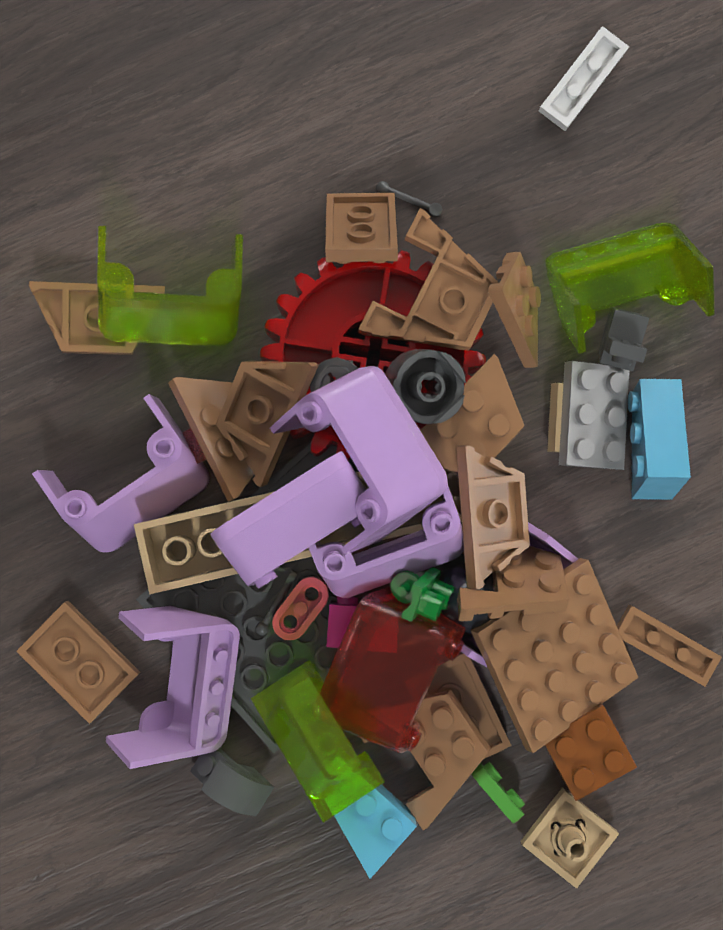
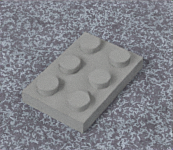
M577 361L565 362L559 465L624 470L629 370L602 364Z

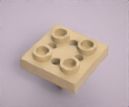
M562 787L520 842L522 846L577 889L619 833L579 800L575 801L573 796ZM578 819L584 820V824L581 821L578 822V825L580 827L575 825V822ZM553 822H559L560 827H558V825L555 824L553 826L554 829H551V824Z

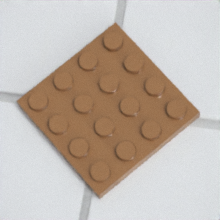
M580 558L563 569L569 596L566 611L523 615L521 610L505 611L502 618H492L482 626L471 630L525 749L531 753L536 752L568 729L570 723L598 704H603L638 678L594 571L587 559Z

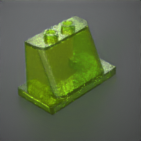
M308 660L252 697L251 700L324 823L384 784L385 781L367 751L357 756L322 698V695L327 693L329 689L312 661Z

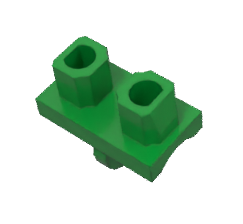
M431 567L421 577L412 571H401L391 581V591L394 597L402 603H411L401 616V618L410 622L419 614L436 621L442 609H447L449 598L456 587L440 581L439 578L442 571Z

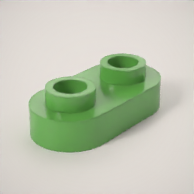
M481 762L471 775L512 823H516L525 815L521 809L525 805L524 801L513 788L506 791L498 782L502 779V776L490 762L485 765Z

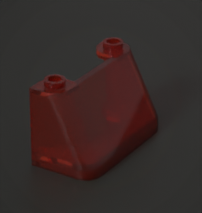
M390 586L366 595L357 605L315 702L313 715L330 726L401 754L407 750L412 751L420 741L422 733L419 732L420 724L414 719L439 665L445 663L448 659L453 661L461 652L463 647L461 638L466 628L441 613L436 621L420 614L412 622L401 618L403 611L411 603L406 604L398 601L392 594Z

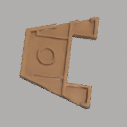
M420 208L406 234L405 241L437 256V259L407 317L372 301L358 329V333L367 336L469 351L493 303L488 292L489 286L499 282L469 253L466 255L452 241L453 238L444 229L441 230L430 220L431 216Z
M529 546L520 555L514 556L510 563L500 572H492L494 592L460 588L457 597L459 621H472L474 615L488 613L490 619L502 618L505 611L521 610L523 615L566 611L569 602L560 555L533 546Z
M451 689L410 698L408 701L379 705L377 708L364 711L363 709L356 710L347 717L364 743L390 727H394L433 784L411 797L406 803V806L422 830L430 826L491 749Z

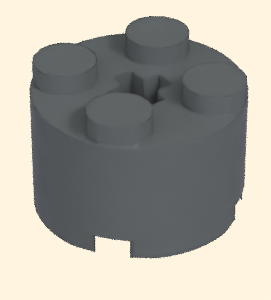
M428 349L409 350L396 357L386 371V377L414 422L422 424L442 423L454 416L463 404L465 397L463 395L464 383H466L465 374L460 364L447 353ZM423 380H428L425 384L426 393L421 392V382Z

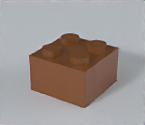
M601 703L570 723L568 729L544 745L575 801L637 768L604 705Z

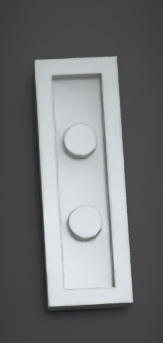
M602 26L540 106L539 112L566 131L626 53L629 46Z

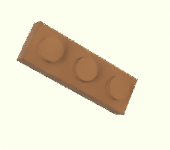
M632 605L627 606L617 624L622 640L706 687L722 658L720 655Z

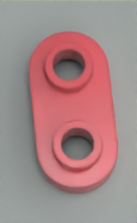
M314 576L302 579L276 611L272 620V626L280 638L284 640L300 638L324 608L329 598V589L322 579ZM310 587L317 589L318 597L315 600H309L305 595L306 589ZM292 615L296 617L297 625L295 627L286 626L284 622L286 616Z

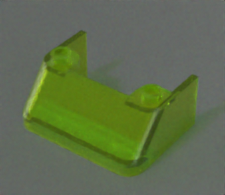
M657 223L555 252L548 256L545 261L548 280L562 327L579 353L586 352L584 332L595 325V311L657 294L662 301L674 306L694 300L707 316L714 315L713 265L676 225L671 223Z
M106 226L98 227V326L105 338L115 342L224 346L232 342L238 330L242 291V234H236L232 244L231 269H218L211 273L206 283V296L134 292V277L130 269L121 263L107 262L108 236Z

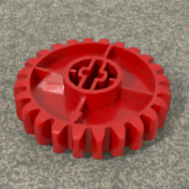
M404 250L398 253V261H393V264L386 262L374 263L372 261L350 262L343 264V267L336 268L332 262H326V257H323L317 261L319 279L316 281L307 274H297L294 277L299 297L297 298L290 294H280L276 299L278 310L285 319H268L264 326L267 335L277 343L266 345L260 350L262 361L315 362L319 365L325 360L339 357L345 360H353V364L357 368L366 367L368 351L380 352L378 368L384 374H386L392 361L406 351L414 349L437 350L449 354L460 364L465 374L466 383L472 377L468 374L476 373L486 363V356L473 350L467 351L394 339L392 340L398 345L388 344L387 338L365 335V340L354 338L361 335L358 333V329L372 301L405 317L408 316L434 264L427 261L417 271L409 269L411 261L410 252ZM480 328L471 348L483 337L482 328ZM423 380L421 382V392L423 393L427 392L425 384L428 382V380ZM309 386V389H308L306 395L309 394V393H311L310 386ZM415 422L419 430L426 425ZM331 425L322 431L313 432L314 436L311 442L312 455L320 456L333 445L337 447L336 453L342 451L350 462V455ZM303 427L291 430L289 435L293 439H298L312 431Z

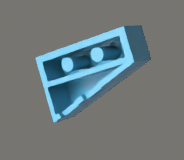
M639 379L634 390L630 391L628 395V410L632 412V425L630 429L632 443V499L672 500L691 478L681 379Z
M340 746L316 771L315 783L370 879L417 827L416 819L399 799Z

